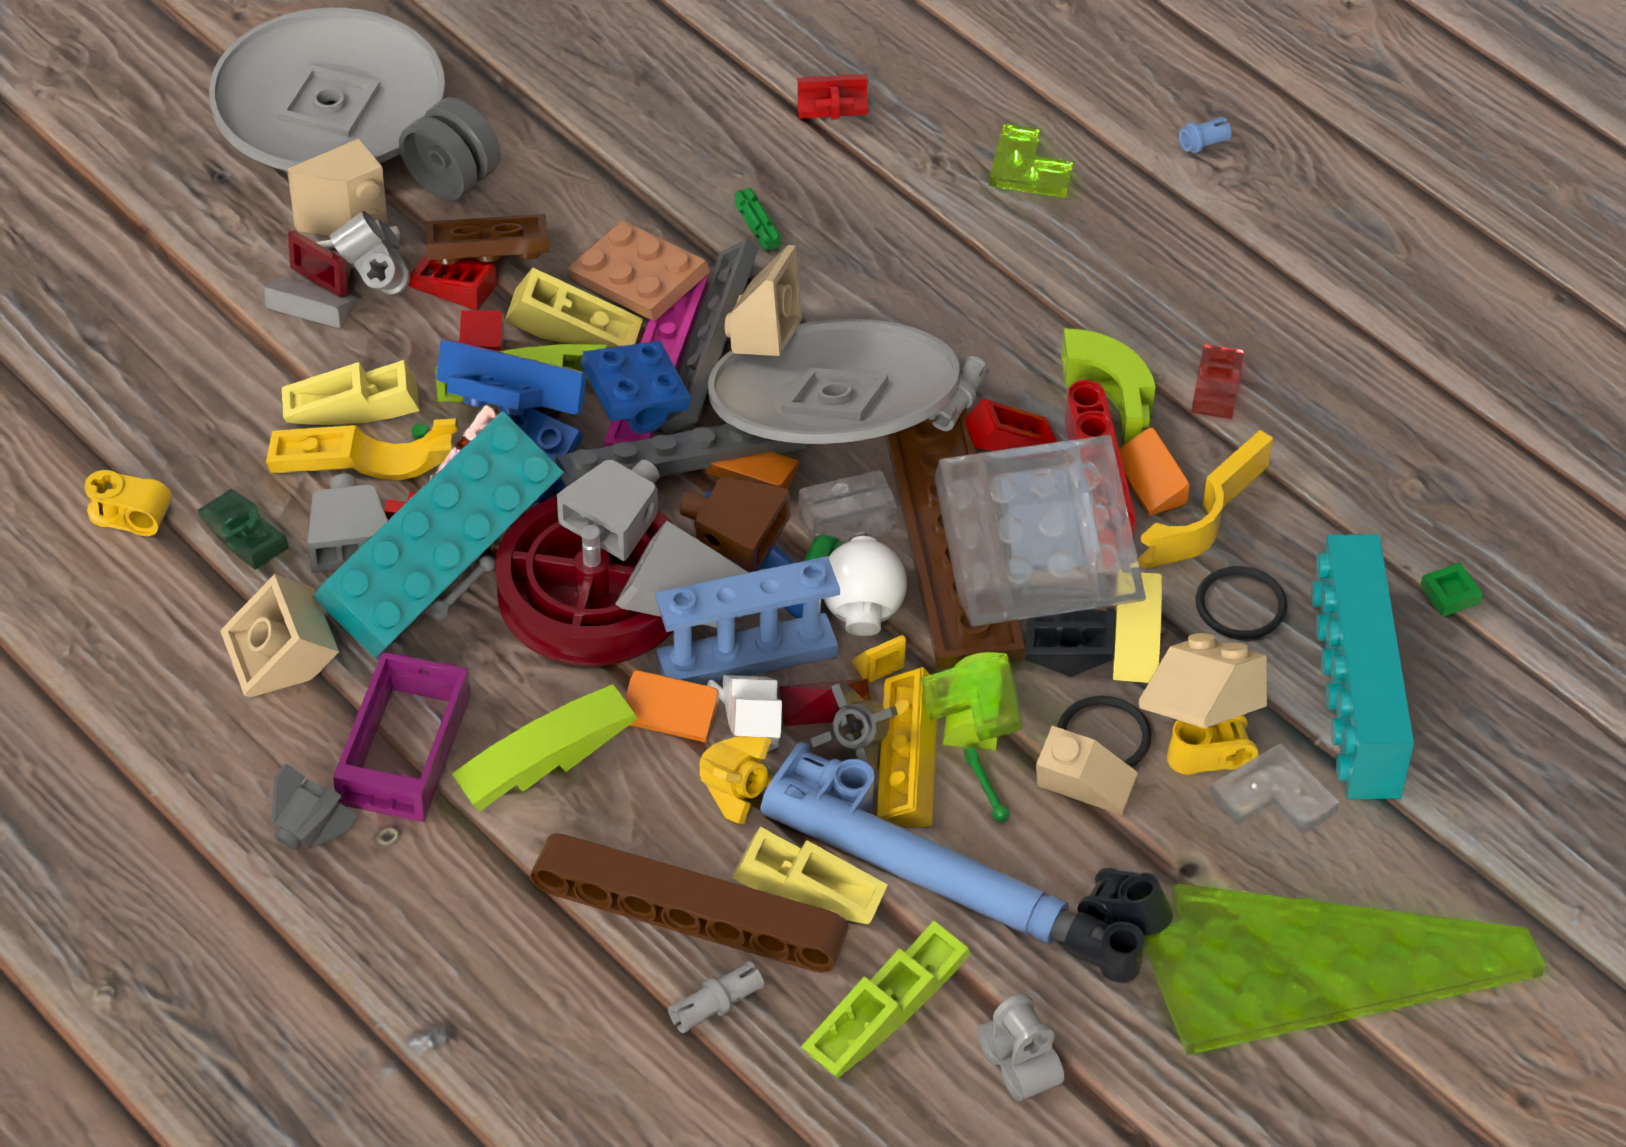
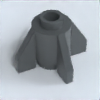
M845 682L831 686L839 708H842L835 715L833 730L810 738L812 746H819L837 739L843 746L857 749L855 751L859 760L867 762L872 768L877 767L880 742L888 733L890 719L898 715L896 707L884 709L881 704L873 700H864Z
M284 763L274 778L271 824L277 829L274 837L288 848L297 851L300 845L310 849L347 832L357 818V815L341 803H338L341 795L334 790L324 789L308 779L301 784L305 776Z

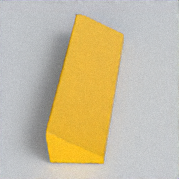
M924 667L886 678L884 682L883 707L887 709L895 706L898 715L890 719L888 733L881 741L876 816L899 827L925 828L932 826L939 686Z

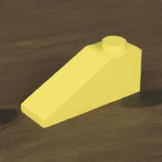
M532 268L516 287L504 322L541 339L567 344H607V348L635 344L643 318Z

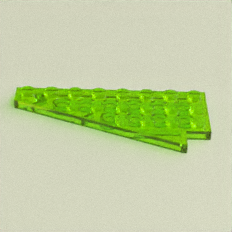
M1186 884L1173 885L1172 898L1182 921L1171 923L1160 933L1144 935L1145 951L1186 1055L1537 978L1543 975L1545 964L1528 928L1319 902L1310 898L1296 899Z

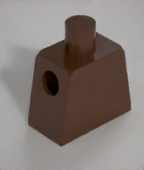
M724 477L719 479L709 497L688 491L682 500L680 514L695 520L697 540L747 572H755L760 570L791 517L789 490L782 487Z

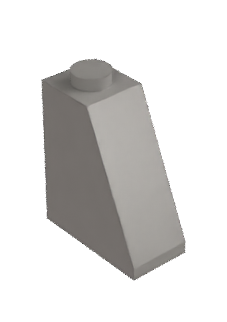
M666 521L650 540L615 604L622 609L661 616L655 599V592L749 572L671 522ZM717 621L701 625L717 628Z

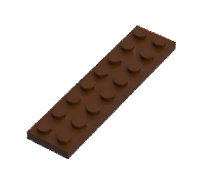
M966 408L960 414L954 427L949 431L936 428L932 424L935 419L930 420L928 418L904 430L885 435L937 669L954 668L963 658L977 653H1006L1005 662L1024 660L1025 656L1023 637L977 450L965 423L968 416Z

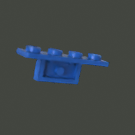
M449 339L442 340L440 343L436 378L440 382L448 383L447 393L463 396V403L488 406V403L499 405V412L503 411L505 414L523 415L524 409L545 407L570 414H580L582 412L586 384L585 372Z

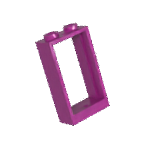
M381 653L333 776L334 789L341 795L338 803L346 807L422 822L425 821L470 699L468 668L458 667L451 663H437L416 659L409 655ZM392 690L449 701L420 779L363 768Z

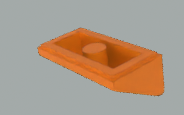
M1153 427L1144 430L1119 448L1126 480L1148 516L1187 505L1190 488L1189 482Z
M770 451L712 462L710 464L713 467L705 468L706 474L718 478L729 477L789 489L800 462L799 460Z
M639 670L633 671L625 698L638 717L637 720L630 724L631 726L705 743L719 710L718 689Z

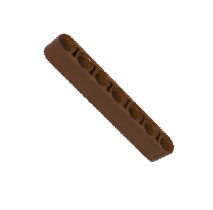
M556 833L547 837L530 873L531 882L535 887L547 894L819 973L833 970L849 930L845 919L832 911L565 834Z

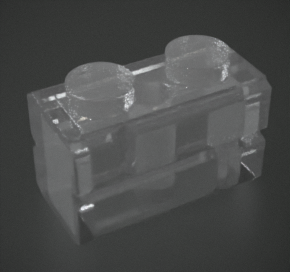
M882 470L799 489V517L811 543L821 534L839 537L840 542H848L857 536L879 538L886 535L889 531L896 529L897 504L891 489L888 488V483Z

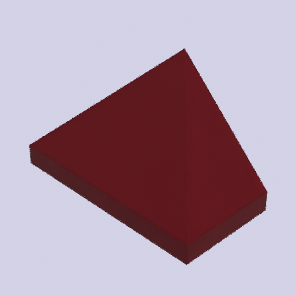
M295 230L288 232L290 268L338 297L346 296L353 266L342 257Z
M857 679L779 686L784 726L833 722L836 713L842 707L839 708L831 686L845 682L861 698L871 700L868 680Z

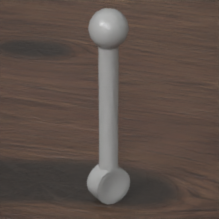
M482 556L479 559V566L443 601H435L431 605V614L435 619L441 620L446 618L449 614V607L484 572L494 569L495 559L492 556Z

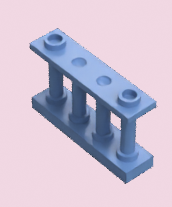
M828 556L655 592V599L666 632L674 630V645L656 649V660L661 675L707 685V682L711 679L716 683L722 682L723 675L750 676L838 657V644L827 614H820L821 599L840 595V587ZM803 603L802 618L778 623V608ZM760 612V627L735 632V617ZM717 621V636L692 641V626Z

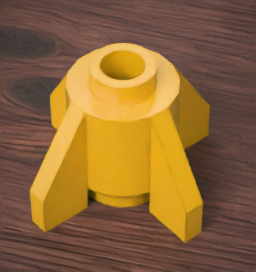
M736 736L713 744L703 753L699 764L701 780L706 784L726 819L744 825L751 803L743 799L755 798L762 792L765 786L768 787L774 776L768 774L767 768L760 760H765L771 737Z

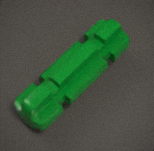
M748 187L743 191L738 190L734 194L736 198L734 204L739 212L743 214L742 217L753 235L758 238L757 241L761 248L767 252L780 248L782 245L780 241L782 235L778 228L773 225L774 222L763 204L758 201L759 198L754 190Z

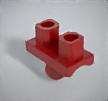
M843 74L841 76L797 78L798 118L830 117L832 121L839 120L840 116L868 115L867 75Z

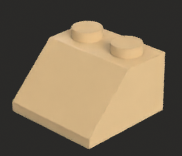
M359 138L287 168L294 226L299 232L330 236V234L361 211L367 212L374 221L380 218L388 225L383 169Z
M787 245L750 282L743 295H739L737 304L731 313L726 315L725 334L726 337L731 338L732 353L780 356L802 321L796 245Z
M274 574L220 630L245 696L254 697L310 681L339 653L322 607L313 598V595L316 593L313 587Z
M1192 634L1188 637V641L1169 647L1139 699V708L1207 728L1266 707L1267 655L1248 650V646L1243 643L1216 641L1215 636L1211 634Z

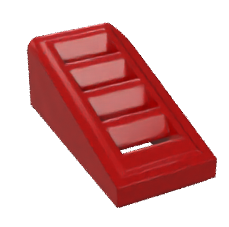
M425 254L411 272L408 286L470 309L479 310L497 286L496 266L487 262L460 259L459 262L454 264H438L435 260H427ZM429 269L434 270L430 276H424ZM441 274H445L444 278H439Z
M982 399L965 420L974 446L979 449L1055 453L1059 448L1046 417L991 400Z

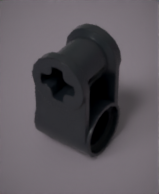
M1102 868L1094 879L1096 885L1089 896L1082 898L1077 907L1078 913L1082 911L1109 924L1122 921L1133 923L1141 929L1144 935L1160 933L1170 925L1173 919L1172 909L1157 877L1148 872L1135 873L1119 871L1113 868Z

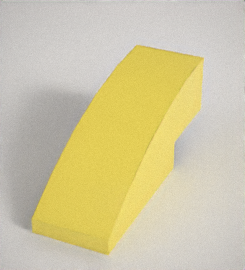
M405 360L365 372L360 363L357 362L282 387L283 418L286 423L347 425L391 419L420 411L417 380Z
M1118 570L1115 597L1116 625L1113 680L1149 683L1159 666L1162 574Z
M761 826L748 844L732 876V879L750 888L837 913L846 921L863 924L871 922L888 884L806 840L802 848H799Z

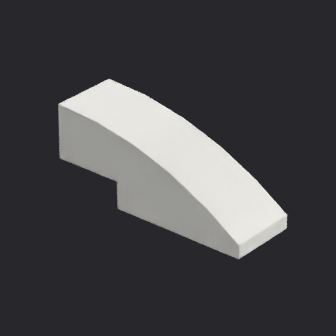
M723 675L724 702L731 732L735 736L780 738L782 701L777 699V680L767 676Z

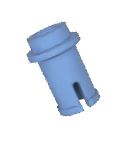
M1223 116L1201 124L1187 123L1179 132V141L1185 151L1198 153L1205 146L1229 141L1232 135L1231 126L1229 123H1226L1227 119Z

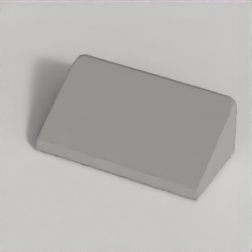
M285 277L267 284L263 290L267 309L341 329L357 302V297L347 294L340 298L325 288Z

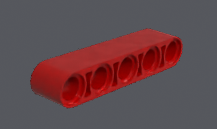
M1080 380L1073 383L1068 389L1065 426L1075 469L1086 468L1094 505L1097 555L1109 562H1119L1128 558L1132 553L1136 517L1105 391L1097 382Z

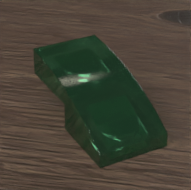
M233 489L228 490L198 509L199 517L226 547L254 570L289 549L286 535L261 519L257 505Z

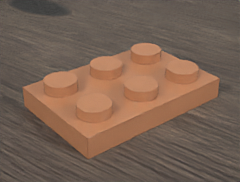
M623 220L567 268L572 281L654 322L710 272L705 259Z

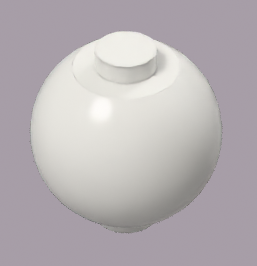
M857 536L851 539L850 542L835 549L828 557L840 587V595L824 598L823 600L834 616L846 622V631L857 636H870L879 633L881 622L892 617L900 608L907 591V575L902 561L892 549L877 542L873 537Z

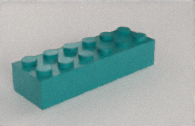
M501 411L320 586L313 595V598L376 659L528 510L564 472Z
M1380 534L1327 535L1324 552H1318L1316 557V574L1319 580L1312 581L1311 604L1312 607H1319L1320 612L1316 616V638L1318 641H1324L1325 646L1321 650L1322 675H1329L1330 683L1326 685V706L1328 710H1334L1335 718L1331 721L1332 745H1339L1340 754L1337 755L1336 759L1337 780L1345 781L1347 799H1401L1414 740Z

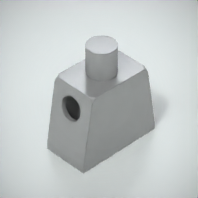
M614 460L603 461L557 494L558 523L581 537L582 529L585 526L594 525L598 527L600 531V548L625 561L657 515L658 490L654 484L660 478L657 468L647 460H641L631 470Z
M339 474L331 479V489L317 490L313 493L307 538L312 572L338 569L387 522L374 486L370 484L356 486V480L352 475Z

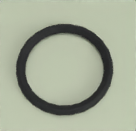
M1230 566L1210 573L1199 585L1195 597L1196 608L1203 621L1216 632L1237 639H1253L1273 632L1282 623L1288 607L1286 595L1274 578L1258 569L1245 566ZM1224 576H1252L1269 585L1278 599V611L1274 619L1261 628L1254 630L1231 629L1221 625L1208 613L1204 600L1205 593L1213 582Z
M1112 696L1087 697L1069 706L1061 715L1057 727L1066 730L1072 716L1083 708L1099 704L1121 708L1136 719L1142 731V742L1139 749L1134 755L1124 760V762L1133 767L1142 760L1150 747L1151 730L1147 719L1140 710L1125 700Z

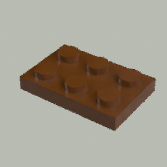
M546 214L425 221L427 260H435L438 264H454L459 262L460 258L476 257V260L481 262H492L499 260L500 256L517 255V258L535 259L540 257L541 253H549Z

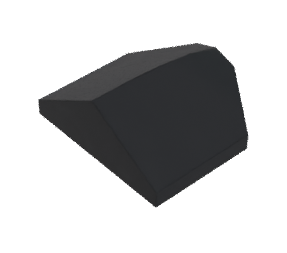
M1058 607L1038 612L1037 608L1028 609L1025 660L1069 677L1114 660L1116 609L1107 608V611L1089 607Z

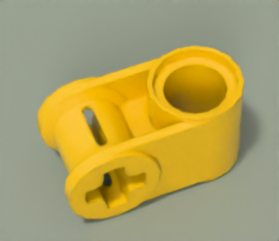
M100 470L92 473L85 480V492L91 500L87 509L88 517L93 524L100 527H111L129 531L140 536L154 535L158 531L172 501V493L169 488L154 479H142L119 474L111 470ZM108 482L111 483L112 489H109ZM100 508H103V515L100 514Z
M1245 714L1207 728L1177 720L1171 733L1167 751V762L1173 770L1184 775L1223 769L1236 770L1254 762L1258 756V748L1248 737L1246 731L1248 722Z

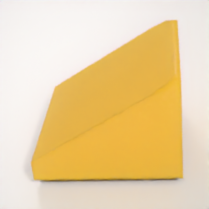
M901 635L866 650L852 659V665L863 679L868 680V683L896 672L905 666L906 638Z

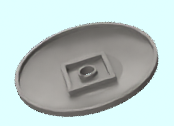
M332 7L308 9L285 14L246 32L220 57L212 73L209 86L212 116L222 135L235 148L248 157L265 165L288 171L287 168L358 138L379 163L385 162L400 154L399 137L402 130L415 120L425 116L426 111L445 97V80L441 61L432 46L419 33L402 22L382 14L361 9ZM330 101H335V102H337V103L332 104V105H325V104L329 103Z
M823 320L799 324L780 356L732 353V350L729 351L712 369L708 380V392L714 411L730 425L749 434L790 443H844L895 433L930 418L945 407L956 394L960 383V367L957 356L946 343L920 329L879 320Z

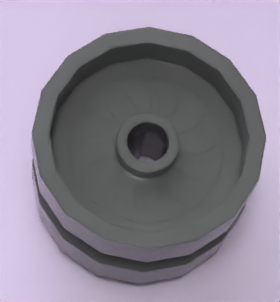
M447 97L436 103L426 111L425 116L415 120L402 130L399 137L400 154L411 175L427 192L442 200L454 201L461 198L474 187L475 182L484 179L494 171L501 160L500 145L495 132L486 119L474 107L456 98Z

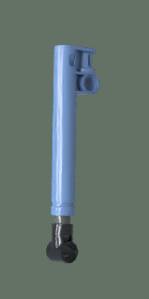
M801 741L794 747L768 785L761 802V814L1028 935L1030 933L1033 938L1050 945L1055 939L1064 942L1065 950L1098 964L1101 973L1110 981L1127 983L1139 975L1145 938L1141 929L1133 923L1122 921L1109 924L1082 911L1077 915L1068 912L1069 903L1052 895L1047 896L1046 892L870 814L874 800L875 776L874 770L867 762L859 759L840 761L835 758L829 761L811 753L810 745Z

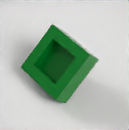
M1460 562L1423 575L1420 586L1442 617L1480 604L1483 593Z

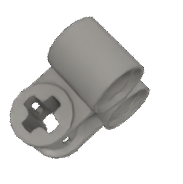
M361 211L330 234V239L336 250L348 263L354 264L363 281L368 286L379 289L381 292L389 295H397L407 288L410 281V271L397 251L401 246L400 242L391 228L382 219L378 218L374 221L367 212Z
M1017 994L1006 999L995 1010L993 1020L978 1026L977 1037L982 1052L992 1065H1000L1006 1088L1016 1101L1025 1100L1063 1083V1067L1057 1053L1052 1048L1055 1033L1051 1026L1043 1024L1034 1012V1002L1029 995Z

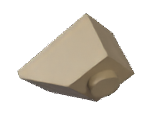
M1055 726L1051 727L1036 763L1037 787L1120 815L1124 813L1138 777L1137 771L1096 740Z

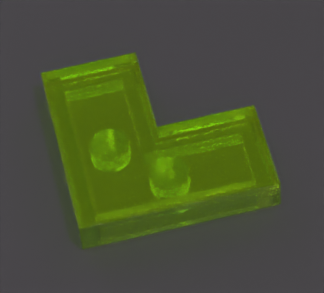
M1003 123L990 172L989 186L1067 198L1074 161L1037 156L1041 129Z
M1007 653L921 678L926 711L930 720L972 709L975 732L980 742L1023 730L1011 662Z

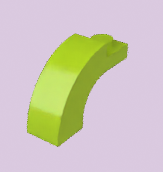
M1064 328L1061 360L1065 387H1070L1073 383L1080 380H1091L1100 384L1105 391L1106 397L1113 402L1118 411L1123 445L1142 433V429H1149L1156 386L1151 371L1141 357L1125 344L1107 335L1082 329Z

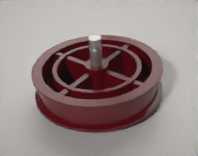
M557 497L546 500L529 509L506 531L498 547L495 560L498 606L506 626L522 644L532 651L548 659L571 665H612L637 658L654 649L673 633V631L666 632L662 617L622 609L615 603L650 540L666 521L672 524L673 522L658 510L649 528L629 557L623 561L600 548V531L598 527L594 525L585 526L582 529L581 537L558 523Z

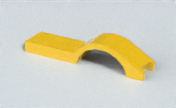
M456 418L434 420L432 429L423 438L411 443L398 444L378 441L364 434L356 425L272 431L266 464L270 473L354 468L361 474L380 480L400 481L418 477L454 457L455 450L451 440L452 435L458 432L459 425Z
M1259 430L1207 476L1203 506L1209 514L1201 521L1187 526H1167L1155 523L1141 535L1140 541L1150 548L1138 558V564L1148 569L1194 558L1208 550L1218 537L1223 507L1269 466L1273 438Z

